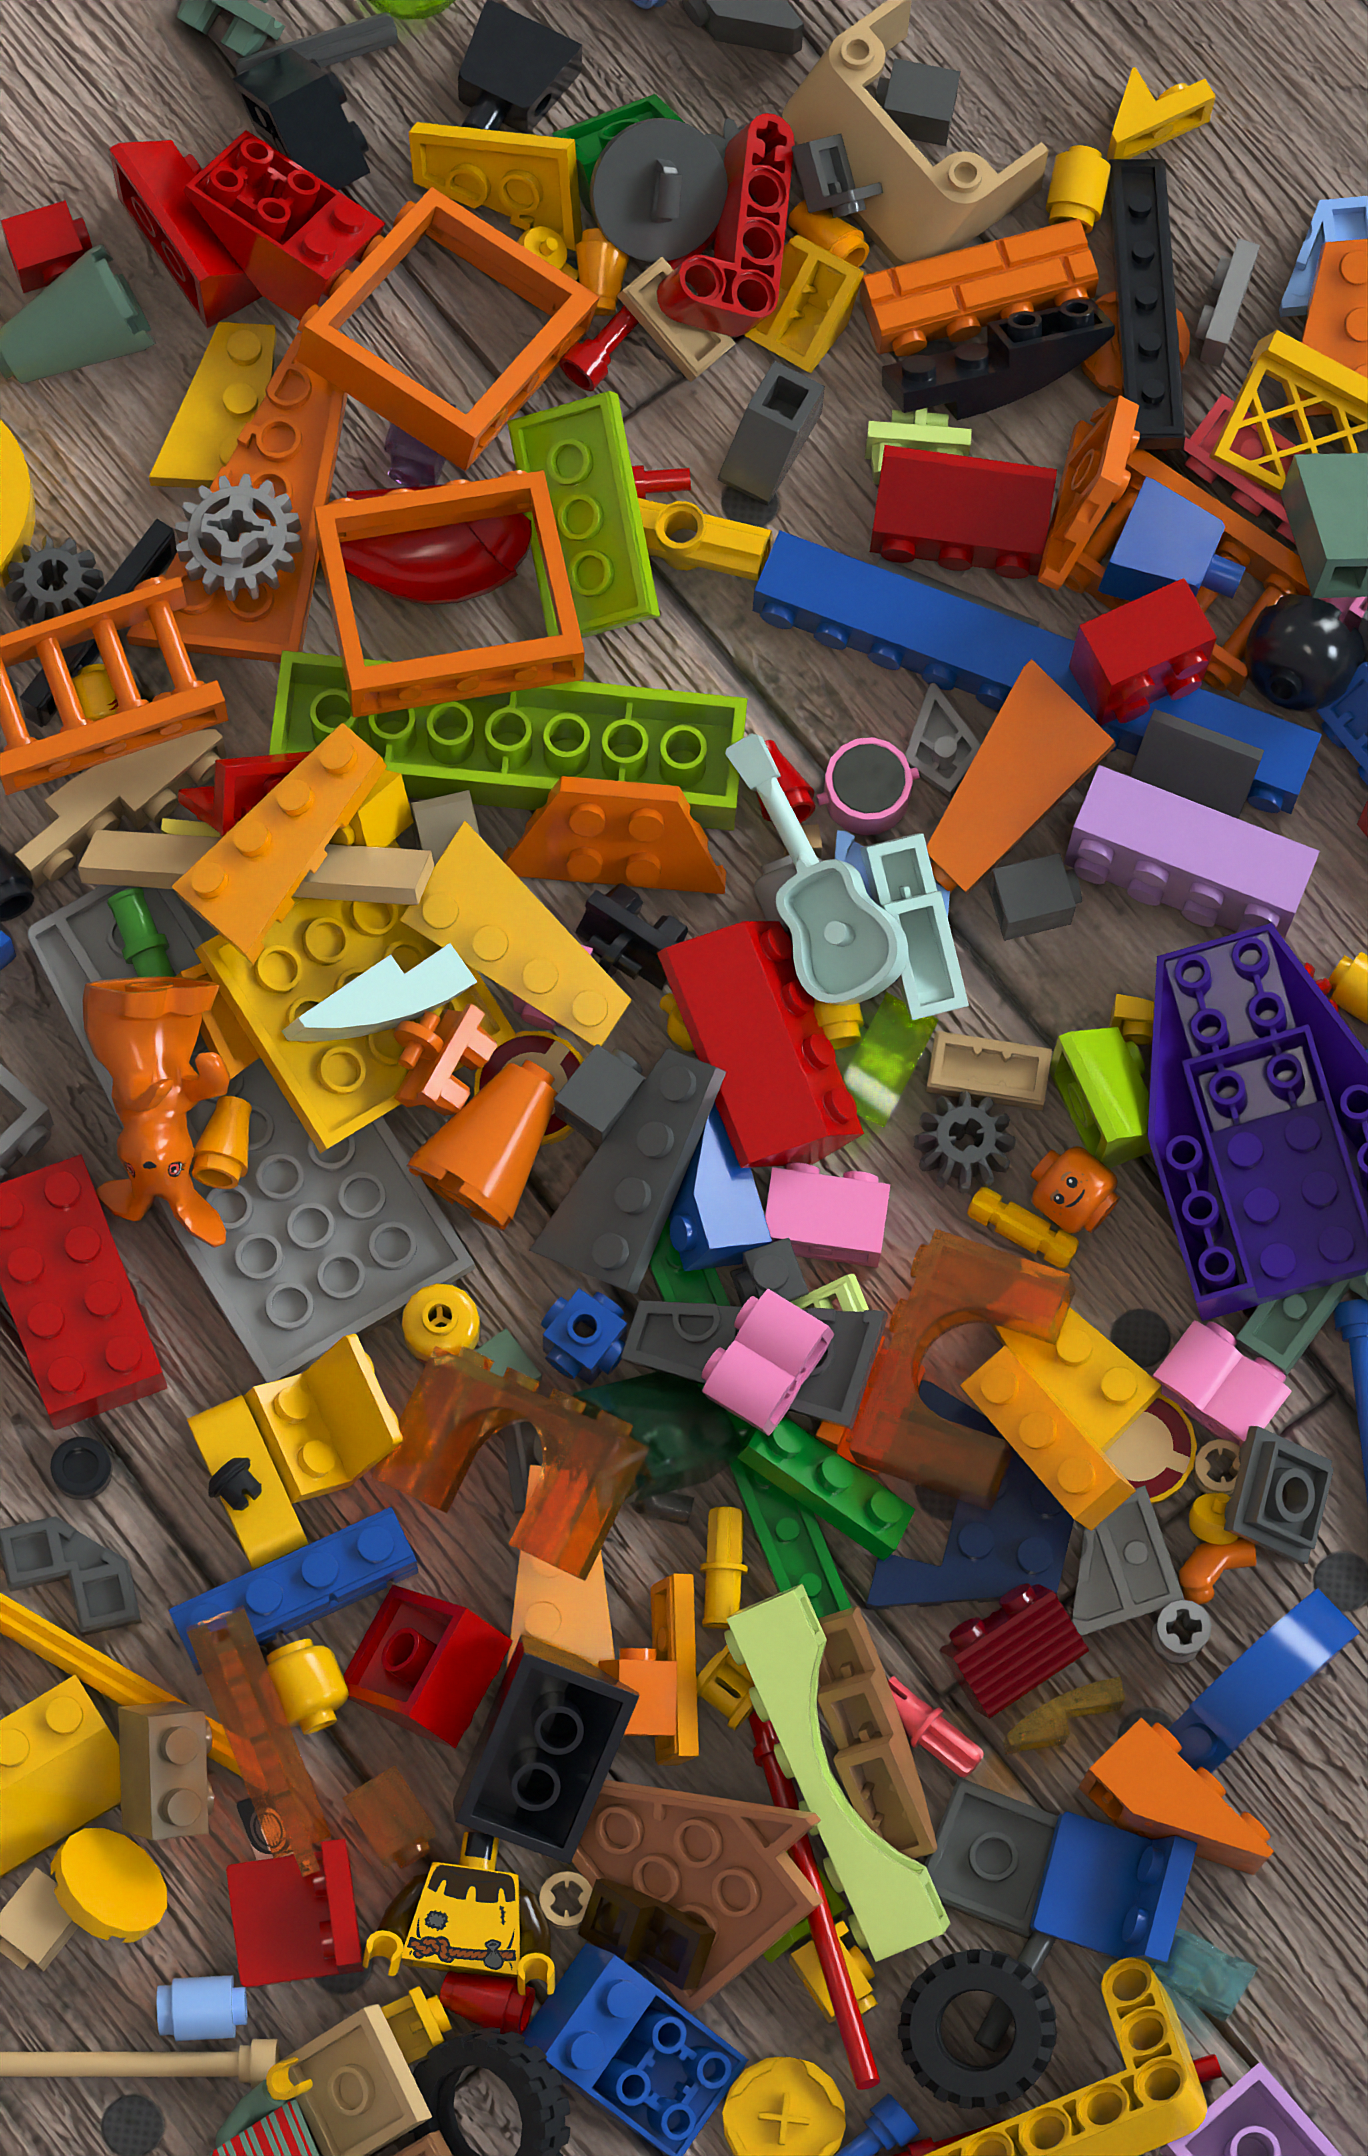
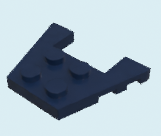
M922 1380L908 1436L968 1452L941 1566L892 1554L885 1561L878 1558L866 1608L885 1610L896 1606L919 1605V1607L941 1606L942 1603L997 1602L1008 1591L1026 1583H1029L1031 1586L1040 1584L1057 1594L1074 1519L986 1416L935 1384Z

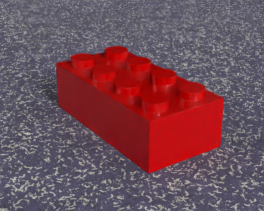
M82 1154L0 1183V1284L54 1429H61L168 1389L162 1368Z

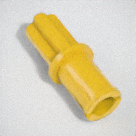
M715 1507L710 1509L708 1513L706 1563L700 1564V1572L706 1574L704 1618L702 1619V1625L706 1628L730 1629L726 1619L740 1610L741 1576L748 1573V1566L742 1564L744 1513L741 1509L735 1507Z

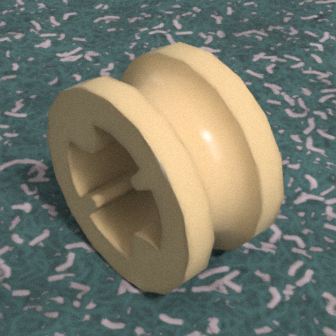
M1217 1439L1209 1441L1201 1447L1195 1458L1192 1470L1194 1483L1201 1492L1205 1494L1224 1493L1228 1496L1233 1494L1240 1466L1239 1445L1230 1440ZM1211 1455L1215 1456L1216 1461H1219L1221 1455L1230 1458L1233 1463L1229 1472L1234 1479L1226 1482L1224 1476L1220 1478L1219 1482L1210 1479L1207 1474L1211 1465L1206 1458Z
M564 1871L555 1873L545 1881L541 1887L539 1905L547 1923L556 1929L566 1931L577 1929L581 1926L593 1890L587 1879L578 1873ZM564 1885L565 1891L568 1892L569 1885H572L582 1892L578 1897V1905L581 1908L579 1913L569 1917L568 1910H565L563 1917L553 1912L552 1908L556 1903V1898L552 1892L557 1887Z

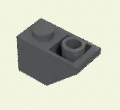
M774 361L745 410L718 475V481L768 506L822 414L825 386Z

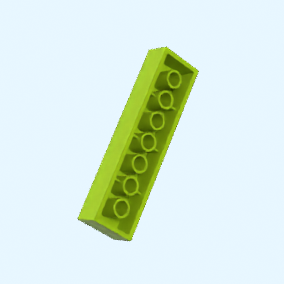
M282 650L269 755L313 751L341 723H344L382 757L387 765L385 770L401 773L408 798L428 800L469 790L472 804L536 811V809L543 807L547 803L548 793L561 776L672 785L681 788L690 805L691 817L699 822L702 828L734 831L740 774L725 753L726 748L744 738L748 698L574 681L353 718L340 656ZM363 659L365 667L391 663V661Z

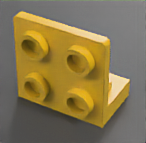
M356 1334L343 1336L302 1374L254 1386L243 1396L291 1504L349 1488L403 1440L397 1416L388 1405L374 1374L372 1360L364 1352Z

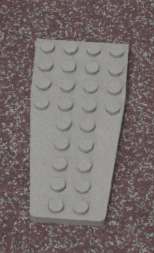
M101 885L31 925L28 930V939L123 1130L124 1126L116 1113L111 1097L113 1078L109 1071L94 1057L84 1030L82 999L85 984L138 977L133 964H126L122 949L126 946L112 910L107 904L108 899L113 895L136 887ZM140 887L144 891V898L158 934H165L170 947L166 954L175 976L185 969L202 963L194 950L219 933L182 901L173 889ZM200 1031L189 1061L198 1075L199 1072L195 1059L199 1053L209 1052ZM261 1057L232 1078L229 1082L227 1094L222 1095L244 1099L252 1106L249 1119L248 1173L239 1179L237 1187L218 1189L197 1181L192 1176V1163L190 1165V1176L194 1189L219 1213L226 1230V1242L213 1248L192 1236L174 1217L168 1201L156 1196L179 1244L265 1383L301 1373L316 1362L343 1336L356 1334L360 1338L403 1312L410 1297L421 1288L436 1283L451 1284L475 1270L474 1261L420 1175L416 1177L409 1172L410 1167L406 1165L410 1159L383 1116L320 1154ZM221 1096L201 1100L187 1112V1129L193 1147L197 1144L215 1110L217 1100Z

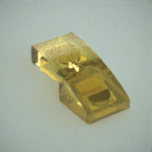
M1121 1676L1076 1688L1037 1708L1007 1733L1003 1742L1005 1755L1065 1745L1070 1736L1067 1719L1119 1711L1125 1702Z

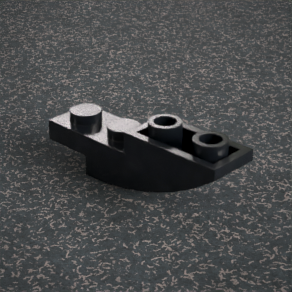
M1092 299L1068 300L1062 303L1061 306L1036 312H1016L1008 318L987 322L986 343H966L958 346L955 350L929 356L914 355L905 358L902 362L882 366V387L903 413L944 404L958 421L1015 402L1067 374L1092 356L1115 335V325Z

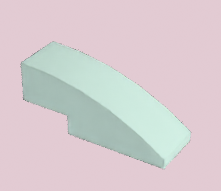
M912 834L861 847L860 850L873 900L900 924L908 942L909 956L907 964L901 975L897 978L910 1020L969 1006L942 893L937 891L924 834Z
M451 943L405 974L390 954L298 1017L281 1032L288 1041H330L361 1037L396 1028L401 1021H412L420 1018L425 1011L432 1012L461 995L477 983V980Z

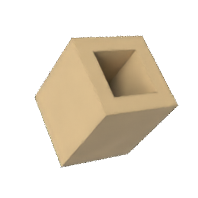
M37 1867L0 1912V1954L21 1970H24L31 1962L44 1972L79 1926L72 1921L58 1903L53 1890L58 1883Z

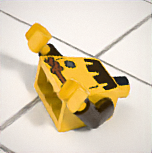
M463 1833L458 1865L433 1862L429 1874L413 1876L387 1906L377 1931L367 1939L362 1966L368 1968L371 1958L375 1956L388 1958L391 1961L388 1971L389 1976H395L398 1973L402 1957L403 1965L443 1972L454 1971L457 1973L517 1978V1989L520 1995H525V1984L533 1979H541L547 1983V1995L553 1994L555 1990V1967L551 1960V1930L536 1896L528 1889L519 1887V1876L517 1874L495 1871L500 1839L485 1833Z

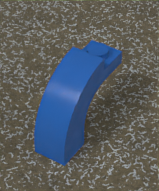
M1318 1588L1314 1590L1232 1663L1167 1729L1182 1746V1750L1178 1755L1194 1771L1199 1767H1203L1212 1774L1277 1709L1322 1671L1360 1631Z

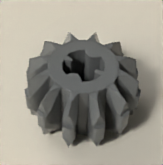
M45 535L42 540L43 550L37 552L32 547L24 544L21 554L25 563H10L7 570L13 582L9 583L5 590L7 599L17 603L14 607V612L21 622L33 618L34 625L90 606L98 596L99 592L97 589L105 584L103 572L93 568L96 560L90 550L77 553L76 541L72 540L71 537L65 540L58 549L54 547L52 538ZM51 581H56L58 587L62 581L65 583V586L58 591H54L53 585L49 586L48 591L45 587Z
M967 1091L960 1093L958 1107L956 1108L944 1096L938 1098L936 1101L937 1114L922 1113L919 1125L926 1132L917 1134L914 1138V1148L927 1152L920 1159V1169L925 1172L940 1168L936 1179V1185L939 1188H944L951 1177L959 1178L958 1189L962 1194L969 1192L972 1177L982 1187L989 1188L994 1181L991 1170L1007 1172L1010 1160L1004 1153L1013 1150L1016 1143L1014 1136L1003 1133L1009 1126V1116L1004 1113L989 1117L993 1106V1100L990 1097H985L978 1108L970 1106L971 1096ZM965 1134L975 1138L974 1144H969L964 1151L954 1147L955 1141L961 1140Z

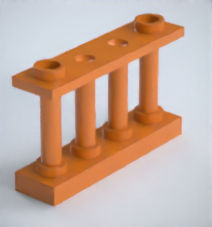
M1135 449L1125 466V470L1131 473V477L1124 495L1090 537L1063 584L1076 593L1082 594L1087 592L1111 610L1131 602L1097 591L1106 570L1100 562L1119 539L1146 476L1156 480L1221 519L1226 527L1216 548V554L1245 566V571L1261 581L1265 589L1222 647L1217 644L1214 645L1203 679L1212 688L1219 691L1227 689L1239 697L1245 689L1249 678L1246 664L1240 660L1244 657L1251 627L1259 613L1266 606L1275 605L1280 597L1289 594L1312 596L1300 556L1144 449ZM1200 586L1195 598L1203 613H1205L1219 593Z
M180 576L168 580L164 577L150 578L136 585L132 592L0 636V725L7 742L3 749L4 752L0 753V780L6 796L229 721L226 702L218 680L206 684L203 681H197L172 613L187 607ZM150 620L175 687L171 692V696L150 703L148 700L141 699L117 630ZM95 638L119 705L114 715L96 721L85 718L61 649ZM39 657L63 723V727L59 730L60 733L40 740L29 736L5 669Z

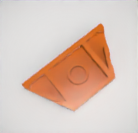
M1120 395L1109 401L1105 408L1100 407L1093 412L1090 421L1096 425L1093 426L1080 420L1073 428L1037 579L1038 582L1056 591L1064 583L1111 502L1117 503L1124 494L1131 477V473L1125 470V466L1134 452L1140 437V432L1134 430L1139 405Z
M561 776L548 793L547 803L543 807L536 809L525 824L523 836L514 848L508 846L503 853L502 859L517 877L609 885L623 883L626 886L725 894L727 872L723 865L717 866L708 851V838L700 823L691 817L690 805L679 786Z

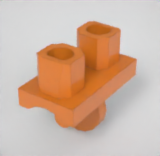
M471 1003L467 1004L463 1011L442 1010L439 1017L432 1012L425 1011L419 1023L401 1021L394 1031V1038L404 1048L398 1063L404 1068L409 1069L394 1098L407 1108L425 1105L444 1116L461 1111L470 1095V1087L452 1075L458 1061L470 1070L481 1069L489 1061L498 1045L479 1026L485 1013Z

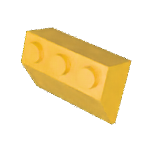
M76 1674L0 1720L1 1879L121 1804L119 1745Z

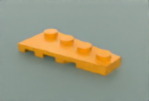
M341 723L171 887L182 901L254 965L265 948L261 943L275 921L283 922L295 904L291 897L308 872L316 873L328 855L324 848L338 828L347 827L387 765L373 748L344 723Z
M530 1465L510 1639L513 1642L508 1652L507 1667L521 1635L577 1655L597 1668L599 1661L616 1660L590 1471Z

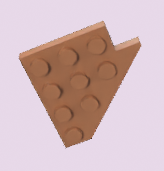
M605 1779L572 1859L573 1864L583 1877L587 1879L592 1889L596 1879L605 1878L682 1911L716 1932L697 1988L681 1990L659 1975L681 2006L690 2014L700 2009L824 1902L786 1853L791 1846L821 1821L817 1814L812 1812Z

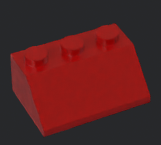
M172 140L118 143L109 148L119 200L207 329L263 297L183 192L185 185L202 170L192 154L183 157Z
M884 445L869 552L879 553L884 559L897 563H908L914 561V559L936 561L941 567L953 571H965L971 567L995 570L996 574L1010 579H1022L1028 575L1038 576L1046 545L1057 469Z

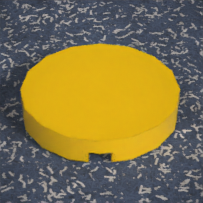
M84 1828L68 1837L59 1847L50 1863L51 1875L55 1872V1878L58 1883L53 1889L58 1903L74 1923L92 1936L107 1941L111 1936L125 1938L122 1943L135 1942L153 1930L160 1922L167 1908V1887L159 1867L142 1847L123 1834L106 1828Z

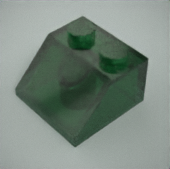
M656 1371L578 1391L568 1397L615 1507L707 1482L738 1459L737 1455L742 1448L725 1408L708 1399L700 1387L685 1379Z

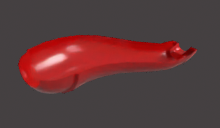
M523 513L339 543L345 572L367 585L394 598L423 605L454 604L488 594L518 576L516 569L527 557L532 541L531 520Z

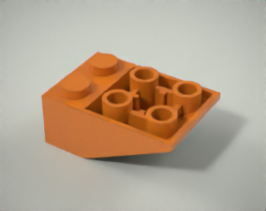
M1141 1717L1088 1769L1078 1788L1119 1829L1151 1840L1178 1836L1196 1842L1198 1844L1195 1856L1252 1875L1274 1853V1850L1266 1843L1271 1836L1265 1827L1246 1811L1239 1816L1222 1799L1226 1794L1222 1784L1203 1767H1199L1194 1771L1178 1755L1182 1750L1178 1740L1158 1722L1151 1727Z

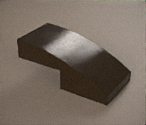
M601 1878L595 1881L578 1935L594 1946L615 1954L625 1963L639 1961L679 1989L687 1990L698 1987L716 1932L660 1900L617 1882Z

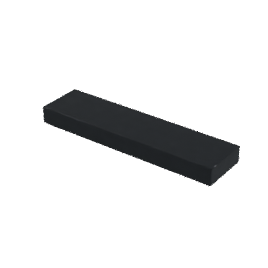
M156 519L91 605L132 592L139 583L150 578L159 577L177 553L173 528ZM95 638L61 649L71 678L78 676L77 673L81 668L94 664L100 656ZM43 667L20 696L25 717L41 728L46 726L58 711Z

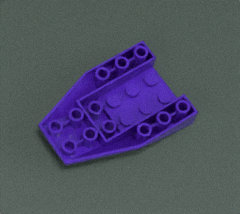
M1272 923L1157 956L1148 1140L1201 1321L1366 1275L1368 1271V1053Z

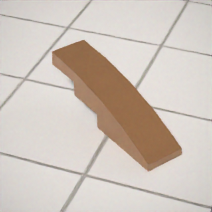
M859 1606L818 1618L827 1642L819 1668L818 1680L821 1687L817 1692V1701L839 1750L833 1761L853 1808L871 1830L907 1857L915 1859L935 1853L938 1847L904 1726Z

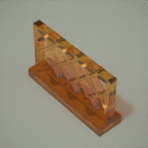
M244 1606L186 1627L188 1637L273 1858L275 1859L293 1852L302 1877L319 1871L320 1868L312 1844L331 1837V1833Z

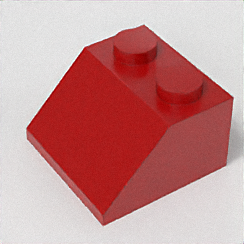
M392 1584L343 1675L349 1692L347 1699L418 1736L456 1749L464 1732L469 1728L473 1715L489 1685L498 1674L502 1661L513 1640L466 1607Z

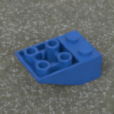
M585 1943L555 1986L554 1993L548 1996L522 2034L525 2037L524 2044L529 2047L536 2045L545 2053L547 2058L544 2062L550 2070L556 2068L563 2083L667 2156H683L749 2061V2059L618 1956L588 1943Z

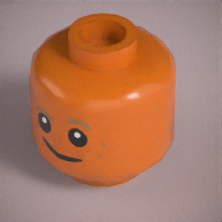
M1073 1146L1062 1155L1051 1149L1030 1175L1038 1183L1032 1193V1203L1038 1210L1069 1234L1079 1233L1084 1228L1088 1232L1093 1233L1108 1217L1121 1198L1115 1193L1118 1184L1116 1175L1081 1146Z

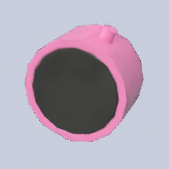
M874 737L859 738L842 745L830 758L825 773L824 793L817 794L816 798L819 806L827 805L830 817L846 831L862 836L881 834L895 827L905 815L910 801L913 780L919 779L920 776L917 767L910 769L906 756L890 742Z

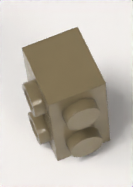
M177 1701L118 1707L122 1830L152 1841L209 1834L208 1815L212 1813L214 1808V1793L210 1782L207 1780V1754L212 1747V1731L208 1720L205 1718V1710Z

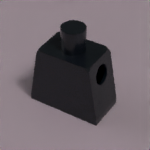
M487 0L483 6L458 75V98L463 104L471 107L462 127L498 131L503 123L521 133L531 132L581 73L582 44L495 1Z

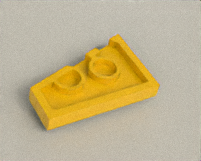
M218 322L149 475L150 486L199 488L203 485L208 489L210 488L222 466L226 467L238 445L237 438L246 422L250 423L266 396L265 389L274 373L277 335L275 325Z
M1027 1272L988 1312V1321L1002 1345L1007 1346L1029 1365L1104 1453L1162 1393V1385L1030 1272Z

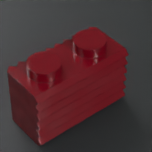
M1026 1583L1008 1591L1000 1598L999 1604L1001 1608L998 1611L992 1612L989 1617L982 1620L980 1617H974L959 1624L949 1634L950 1643L942 1646L939 1650L974 1710L989 1719L1089 1652L1088 1646L1084 1643L1082 1636L1078 1633L1076 1626L1072 1623L1058 1596L1053 1590L1040 1584L1031 1586L1029 1583Z

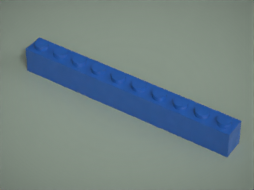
M779 530L754 590L752 611L759 613L766 623L780 629H791L793 626L814 634V638L818 642L833 649L843 650L849 647L868 654L867 656L870 661L889 670H898L902 667L921 674L922 679L929 685L935 683L942 690L958 688L976 695V699L984 706L999 711L1023 667L1032 659L1100 726L1069 668L1075 641ZM1201 688L1180 699L1172 700L1168 695L1149 704L1150 708L1146 713L1130 722L1119 723L1115 719L1100 726L1115 741L1116 746L1110 752L1119 749L1137 756L1154 709L1265 750L1247 795V801L1253 807L1264 812L1278 813L1281 810L1289 814L1293 811L1322 736L1321 733Z

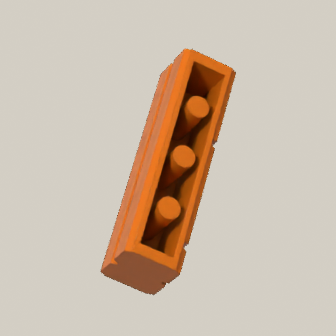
M1074 219L863 275L860 286V301L879 355L894 351L896 356L903 357L920 352L927 346V342L948 337L951 342L966 341L981 332V328L987 326V322L1008 318L1016 312H1036L1061 306L1062 303L1068 300H1089L1094 298L1099 277L1091 250L1088 248V241L1081 221Z

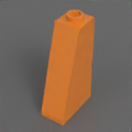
M1032 659L1020 672L927 844L929 857L933 860L931 867L934 879L947 891H950V893L959 886L968 895L1116 746L1115 741Z

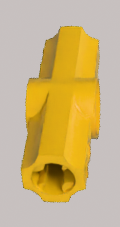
M638 498L649 555L662 558L670 567L677 570L688 571L701 567L754 581L759 580L770 554L773 540L772 530L703 514L697 505L688 501H676L666 505ZM681 529H690L696 532L691 540L684 543H676L670 540L671 535Z

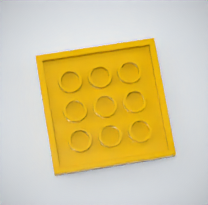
M395 839L385 847L401 849ZM291 897L295 904L282 923L274 922L261 942L265 948L254 965L220 934L204 942L194 950L213 982L220 984L218 990L320 1154L402 1105L394 1096L409 1069L404 1068L398 1063L404 1048L394 1038L396 1028L361 1037L330 1041H288L281 1031L305 1012L390 954L405 974L442 949V947L400 920L408 908V904ZM465 963L477 980V983L458 997L432 1011V1013L439 1017L442 1010L463 1011L467 1004L472 1003L485 1013L479 1026L500 1045L516 1035L477 970ZM422 1017L412 1020L411 1022L419 1023ZM458 1061L452 1074L463 1068L464 1065Z

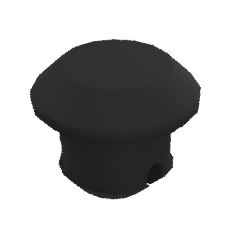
M233 1458L223 1465L209 1481L208 1496L210 1498L222 1496L233 1510L242 1511L247 1508L249 1503L243 1495L248 1494L255 1500L262 1492L261 1483L248 1471L251 1460L249 1458Z

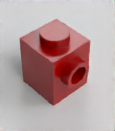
M66 200L0 220L5 243L23 294L50 285L84 255V252L93 248L83 217L72 220Z

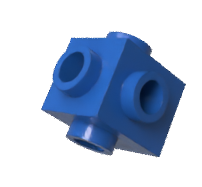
M578 1288L569 1301L560 1297L552 1305L541 1322V1326L546 1329L543 1333V1352L547 1354L545 1357L546 1361L565 1377L574 1380L577 1376L590 1386L602 1371L607 1375L611 1374L622 1360L621 1356L626 1344L625 1341L627 1340V1322L621 1319L625 1314L624 1311L613 1300L600 1292H596L591 1297ZM582 1321L596 1332L590 1337L583 1338L578 1336L574 1330Z

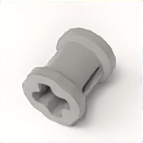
M1179 1600L1171 1602L1162 1610L1157 1623L1152 1628L1151 1642L1154 1651L1171 1664L1181 1665L1191 1662L1206 1645L1211 1635L1209 1615L1202 1606L1193 1601ZM1175 1620L1182 1621L1184 1630L1195 1632L1186 1645L1180 1644L1178 1635L1167 1633L1170 1631Z

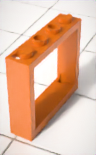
M431 187L416 204L410 200L402 207L394 220L392 230L385 238L381 235L373 238L362 255L361 264L353 272L346 269L339 275L330 290L329 299L321 307L314 304L307 310L297 327V330L302 332L296 360L466 471L507 425V421L515 416L558 367L560 358L574 343L579 342L590 329L600 296ZM425 234L552 317L467 414L453 407L338 331Z
M515 470L506 472L498 478L473 482L458 479L449 481L441 487L416 491L402 488L392 490L384 496L360 500L339 498L329 502L327 505L314 507L316 540L353 718L584 680L585 651L544 470L529 473ZM532 511L559 635L365 667L339 542Z

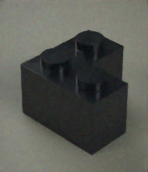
M289 48L232 79L254 128L271 140L277 151L336 190L371 173L363 156L364 153L369 151L367 141L359 126L354 121L348 122L341 106L347 102L345 91L336 75L332 71L325 73L315 59L307 60L292 48Z

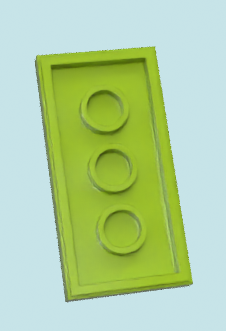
M607 391L507 421L516 470L526 471L527 473L542 470L545 472L581 638L660 617L618 394ZM532 511L525 512V516L531 520L532 541L530 546L547 636L559 635L533 514Z

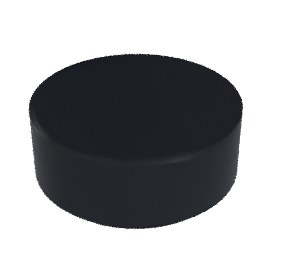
M74 1437L63 1442L55 1450L50 1465L51 1475L57 1488L64 1495L76 1500H87L101 1494L109 1485L113 1472L112 1462L105 1447L89 1437Z

